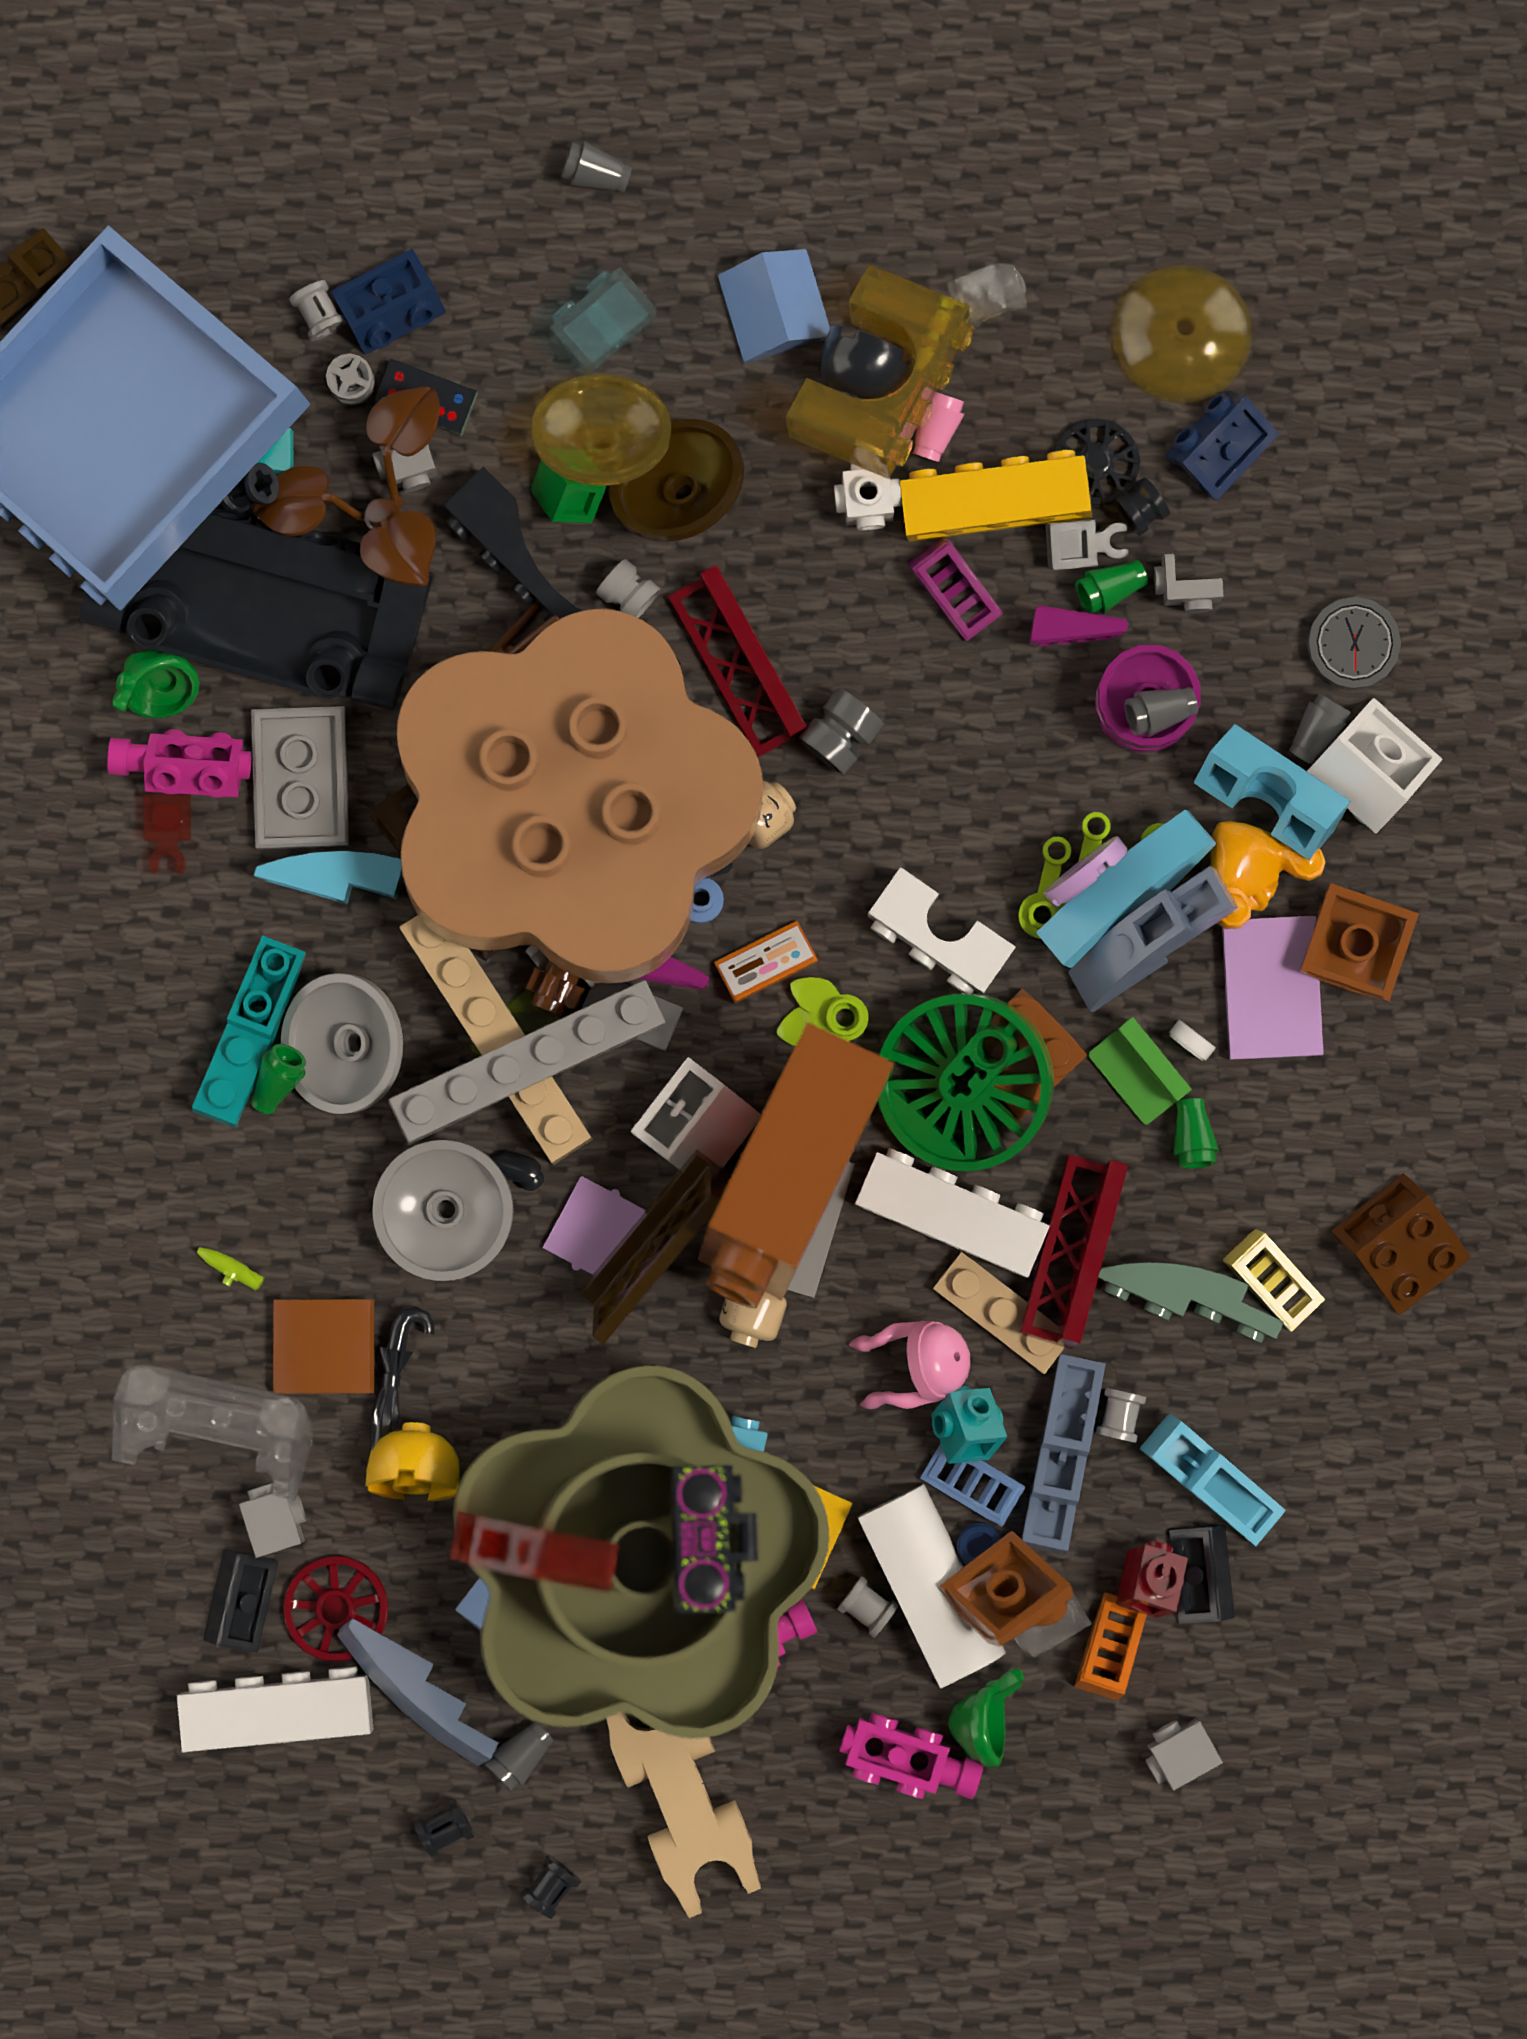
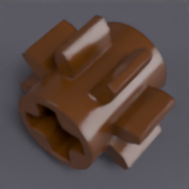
M548 961L544 972L534 968L525 987L534 993L530 1002L531 1005L561 1018L566 1007L577 1010L585 990L576 986L579 977L564 971L551 961Z

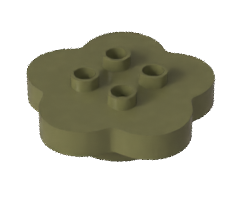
M661 1366L634 1367L609 1375L596 1383L581 1397L560 1428L521 1432L501 1439L486 1448L473 1460L465 1471L456 1491L453 1508L454 1530L460 1550L471 1569L482 1580L488 1590V1600L480 1631L481 1655L487 1675L500 1696L518 1712L540 1723L561 1727L587 1725L620 1712H627L654 1729L669 1735L682 1738H707L726 1733L744 1723L762 1705L773 1685L779 1660L778 1621L782 1614L795 1605L813 1586L825 1563L829 1545V1524L826 1510L820 1495L806 1476L788 1462L774 1455L751 1450L740 1445L736 1440L726 1412L716 1397L693 1377L681 1371ZM733 1465V1474H741L742 1503H734V1513H757L758 1561L735 1562V1572H744L745 1599L744 1601H736V1611L674 1612L671 1466ZM729 1523V1552H739L738 1523Z

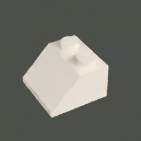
M1373 697L1307 772L1349 799L1351 802L1347 808L1352 812L1353 816L1377 834L1415 793L1442 761V758Z

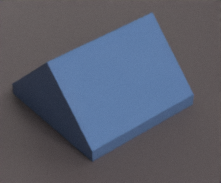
M806 249L762 252L718 275L744 364L826 339L830 326Z

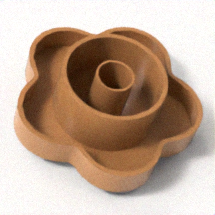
M593 609L565 616L545 628L524 651L518 654L471 652L448 658L430 668L415 682L405 697L400 710L397 726L399 753L406 779L418 799V804L408 822L402 842L401 860L403 876L410 901L423 922L436 934L459 946L478 950H499L525 944L532 945L538 948L558 967L581 979L600 983H620L640 978L660 967L676 951L687 932L691 920L696 885L704 878L729 865L739 856L752 839L760 819L763 790L762 772L759 760L748 739L734 724L723 716L689 700L686 695L679 662L667 641L645 621L621 611Z

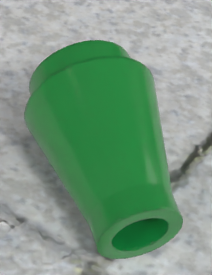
M1135 560L1127 564L1085 571L1084 577L1076 580V591L1082 606L1089 614L1097 611L1104 614L1138 589L1147 586L1148 578L1140 561Z
M276 1044L271 1050L263 1054L255 1089L250 1098L251 1105L257 1111L264 1114H273L284 1098L305 1077L306 1071L304 1067L306 1059L301 1052L286 1044Z
M1191 1098L1176 1102L1177 1120L1173 1157L1178 1158L1179 1168L1198 1169L1215 1165V1154L1220 1150L1205 1110L1204 1099Z

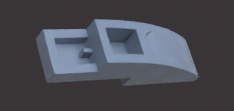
M1209 866L1174 891L1170 892L1164 889L1125 917L1100 938L1068 973L1089 1011L1094 1012L1168 963L1167 955L1237 910L1238 906L1217 869Z

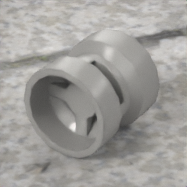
M624 559L605 578L597 589L596 594L606 603L620 604L621 612L639 618L658 596L661 588L651 580L640 582L636 567L627 559Z

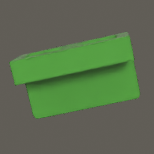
M1133 1017L1088 1054L1091 1061L1144 1125L1152 1122L1192 1090Z

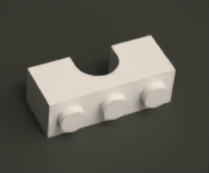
M900 867L868 913V917L875 921L870 928L892 944L897 937L913 948L909 955L926 968L932 970L935 964L951 974L947 982L960 992L973 993V991H976L983 995L1015 949V946L978 920L970 932L958 941L947 942L935 937L928 927L927 913L939 893Z

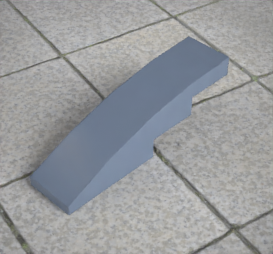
M1063 1354L1059 1355L1021 1538L1030 1548L1066 1555L1068 1552L1076 1506L1079 1502L1086 1460L1091 1446L1105 1363Z
M351 1619L340 1628L337 1636L363 1671L402 1712L436 1740L476 1766H480L491 1759L498 1742L458 1720L466 1703L426 1681L434 1664L354 1619Z

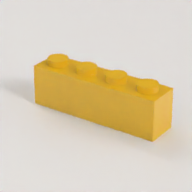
M1062 450L1048 453V460L1029 463V457L1019 456L1001 460L1002 467L983 469L982 463H967L956 466L955 473L937 475L936 469L910 472V479L900 480L908 541H921L1045 524V522L1091 518L1093 516L1085 456H1075L1074 450Z

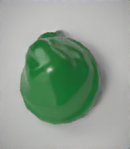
M157 650L131 653L125 660L123 672L119 674L116 680L117 692L113 696L112 706L124 712L128 707L136 715L145 718L160 719L176 715L192 705L198 695L200 680L197 671L187 659Z
M1018 1668L1006 1672L997 1680L989 1681L985 1687L965 1697L964 1700L954 1706L948 1718L949 1731L967 1756L981 1762L987 1768L999 1767L1002 1763L1005 1746L1004 1700L1022 1686L1024 1675L1022 1670Z

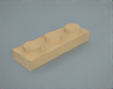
M960 1252L933 1288L1043 1374L1047 1372L1065 1348L1019 1334L1028 1302L963 1252ZM1038 1310L1036 1311L1033 1326L1058 1333L1059 1326Z

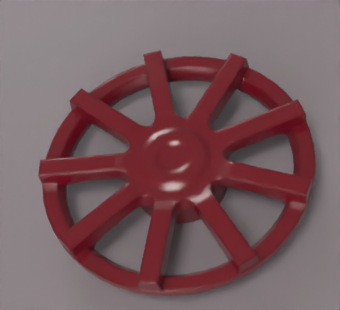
M327 1556L314 1560L304 1566L291 1580L283 1603L284 1621L294 1642L309 1655L333 1662L354 1658L349 1651L344 1653H328L335 1629H340L348 1621L354 1619L382 1635L389 1611L386 1590L376 1573L366 1564L346 1556ZM337 1564L350 1566L358 1570L345 1589L339 1587ZM329 1565L330 1589L324 1590L309 1573L319 1567ZM364 1576H366L374 1585L377 1594L359 1599L353 1598L352 1593ZM301 1580L318 1595L316 1602L292 1600ZM380 1602V1616L377 1624L356 1613L358 1607ZM291 1608L314 1610L317 1615L314 1619L296 1630ZM323 1624L326 1630L320 1650H317L304 1641L302 1636L318 1625Z

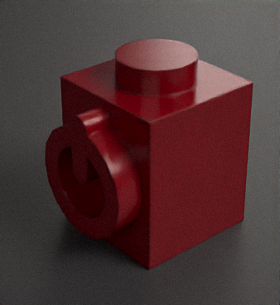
M1147 1541L1145 1545L1127 1551L1115 1605L1154 1618H1160L1176 1612L1181 1588L1184 1583L1188 1558L1172 1553L1173 1547L1156 1541Z

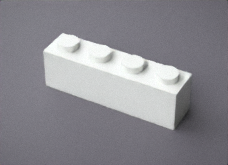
M889 1148L886 1156L878 1152L876 1153L855 1202L856 1206L1022 1277H1029L1050 1225L1040 1222L1043 1213L1020 1203L1017 1204L1015 1211L1000 1205L998 1201L1001 1195L978 1185H974L972 1192L955 1185L957 1176L932 1166L929 1174L911 1166L914 1158Z
M357 1667L329 1669V1678L311 1679L310 1671L282 1674L281 1683L264 1684L263 1676L241 1677L235 1679L236 1687L217 1689L216 1680L188 1683V1692H182L177 1695L182 1752L371 1734L374 1730L369 1676L367 1674L357 1675Z

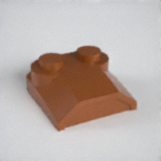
M1330 883L1323 902L1319 907L1318 917L1300 972L1319 981L1362 996L1389 1002L1419 913Z
M1022 988L1008 1004L1024 1014L1044 1039L1053 1064L1055 1087L1087 1054L1073 1037ZM997 1013L993 1017L991 1025H1008L1010 1021ZM1017 1029L1015 1033L1018 1035L1020 1042L1019 1050L1029 1046V1043ZM988 1036L985 1040L986 1052L995 1059H1001L1004 1054L1002 1042L994 1036ZM1032 1054L1005 1067L1000 1074L1039 1073L1035 1055ZM973 1067L972 1070L977 1073L978 1070ZM1040 1083L996 1085L1039 1101ZM1003 1101L1019 1120L1029 1112L1027 1109Z
M1013 1531L1009 1532L940 1585L941 1592L957 1614L988 1644L999 1647L1034 1625L1042 1627L1058 1622L1066 1613L1067 1601L1074 1596L1071 1585Z

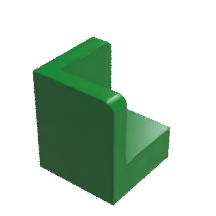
M544 452L531 485V492L552 522L592 523L607 485L584 454Z

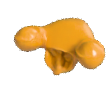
M1236 821L1218 823L1211 836L1217 843L1210 850L1211 867L1217 869L1238 909L1217 922V924L1225 929H1238L1251 919V910H1264L1269 904L1268 901L1276 892L1279 874L1282 870H1285L1294 878L1308 881L1321 876L1326 863L1321 849L1308 860L1264 829Z

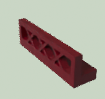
M715 565L700 573V579L669 595L670 602L744 735L753 747L757 758L800 736L807 726L718 566ZM705 588L714 603L710 621L707 622L690 617L682 600ZM718 612L727 627L714 624ZM695 625L707 628L704 641ZM712 630L732 635L737 644L732 662L712 657L707 648ZM740 651L749 667L737 664ZM717 665L730 668L727 680H725ZM735 670L754 675L759 687L754 703L736 698L733 695L730 685ZM762 692L766 696L771 707L759 704ZM740 705L752 709L749 721ZM757 710L776 715L785 732L761 745L752 729Z
M1071 1154L1067 1156L1049 1222L1050 1227L1045 1236L1019 1334L1072 1350L1081 1344L1127 1173V1164L1110 1160L1104 1165ZM1075 1168L1100 1176L1096 1194L1083 1201L1079 1200L1071 1185ZM1069 1196L1074 1206L1064 1211L1067 1197ZM1093 1202L1089 1216L1084 1206ZM1077 1210L1086 1226L1084 1238L1068 1246L1059 1227L1062 1218ZM1057 1240L1062 1250L1052 1255L1055 1241ZM1081 1246L1078 1260H1076L1072 1250ZM1065 1255L1074 1270L1073 1279L1068 1285L1056 1290L1047 1274L1049 1263ZM1045 1285L1049 1295L1040 1299L1043 1286ZM1069 1290L1065 1305L1059 1295ZM1052 1299L1062 1315L1058 1333L1033 1326L1037 1308Z

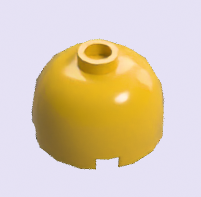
M414 1422L403 1424L402 1431H395L385 1435L377 1441L372 1449L366 1470V1486H368V1491L382 1497L404 1500V1494L420 1495L429 1493L427 1501L447 1500L455 1497L460 1471L459 1459L454 1447L442 1436L430 1433L431 1427L427 1424Z

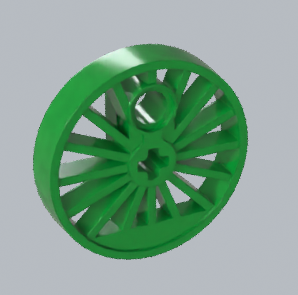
M961 993L937 997L922 1003L904 1015L894 1026L886 1038L879 1055L893 1063L895 1061L936 1076L932 1078L893 1079L892 1068L878 1102L887 1125L898 1141L918 1158L940 1168L954 1171H977L991 1168L1007 1161L1019 1153L1033 1139L1044 1123L1051 1106L1054 1091V1071L1051 1056L1044 1039L1024 1014L1008 1003L994 997L975 993ZM954 1004L957 1046L938 1007ZM967 1004L984 1007L976 1033L971 1040L969 1038ZM995 1012L1010 1021L1008 1025H991ZM925 1013L945 1052L914 1025L916 1020ZM1017 1029L1029 1043V1046L1019 1050L1020 1042L1018 1035L1015 1033ZM904 1035L909 1037L936 1063L897 1050ZM988 1036H994L1002 1042L1004 1054L1001 1059H995L986 1052L985 1040ZM1032 1054L1035 1055L1039 1073L1000 1074L1005 1067ZM974 1067L978 1072L969 1080L967 1084L969 1088L964 1091L961 1090L958 1086L962 1080L960 1076ZM1040 1083V1098L1038 1101L996 1085ZM901 1089H937L915 1101L909 1099L901 1091ZM942 1099L929 1116L921 1109L928 1104ZM997 1099L1035 1112L1029 1127H1026ZM951 1107L945 1128L943 1129L936 1122ZM989 1111L1020 1138L1008 1149ZM961 1114L963 1117L965 1148L954 1139ZM975 1115L993 1149V1155L978 1157Z

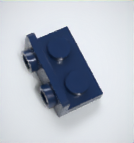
M413 248L331 291L364 354H369L379 348L388 346L392 341L419 327L428 325L445 313V308Z
M1230 390L1213 397L1205 406V413L1193 426L1183 429L1174 438L1173 447L1165 455L1171 463L1181 466L1209 498L1216 501L1280 435L1247 396Z

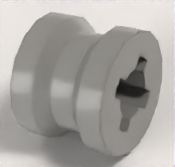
M343 354L333 359L328 366L326 373L327 385L335 399L342 404L350 406L358 405L368 400L373 393L375 381L372 370L366 360L359 355ZM354 385H359V386H360V387L355 386L354 388H350L349 391H348V388L351 387V386H354Z

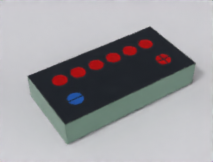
M390 359L374 400L375 404L382 398L397 391L418 387L434 388L440 400V415L437 428L462 437L478 392Z

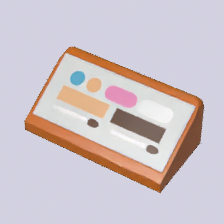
M795 921L714 963L736 1004L818 963V959L798 921Z

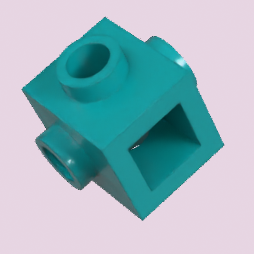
M961 1386L960 1389L948 1393L946 1398L941 1401L931 1414L934 1434L940 1439L948 1464L989 1460L1007 1438L1003 1426L1002 1412L996 1405L990 1388L971 1389L968 1386Z

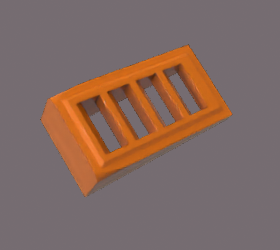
M1104 1592L1074 1686L1078 1689L1118 1701L1125 1695L1147 1615L1115 1605L1117 1596ZM1109 1611L1133 1618L1132 1627L1108 1620ZM1104 1630L1128 1637L1126 1645L1102 1637ZM1101 1649L1122 1656L1121 1662L1117 1663L1097 1656L1098 1650ZM1093 1668L1116 1674L1115 1681L1092 1674Z

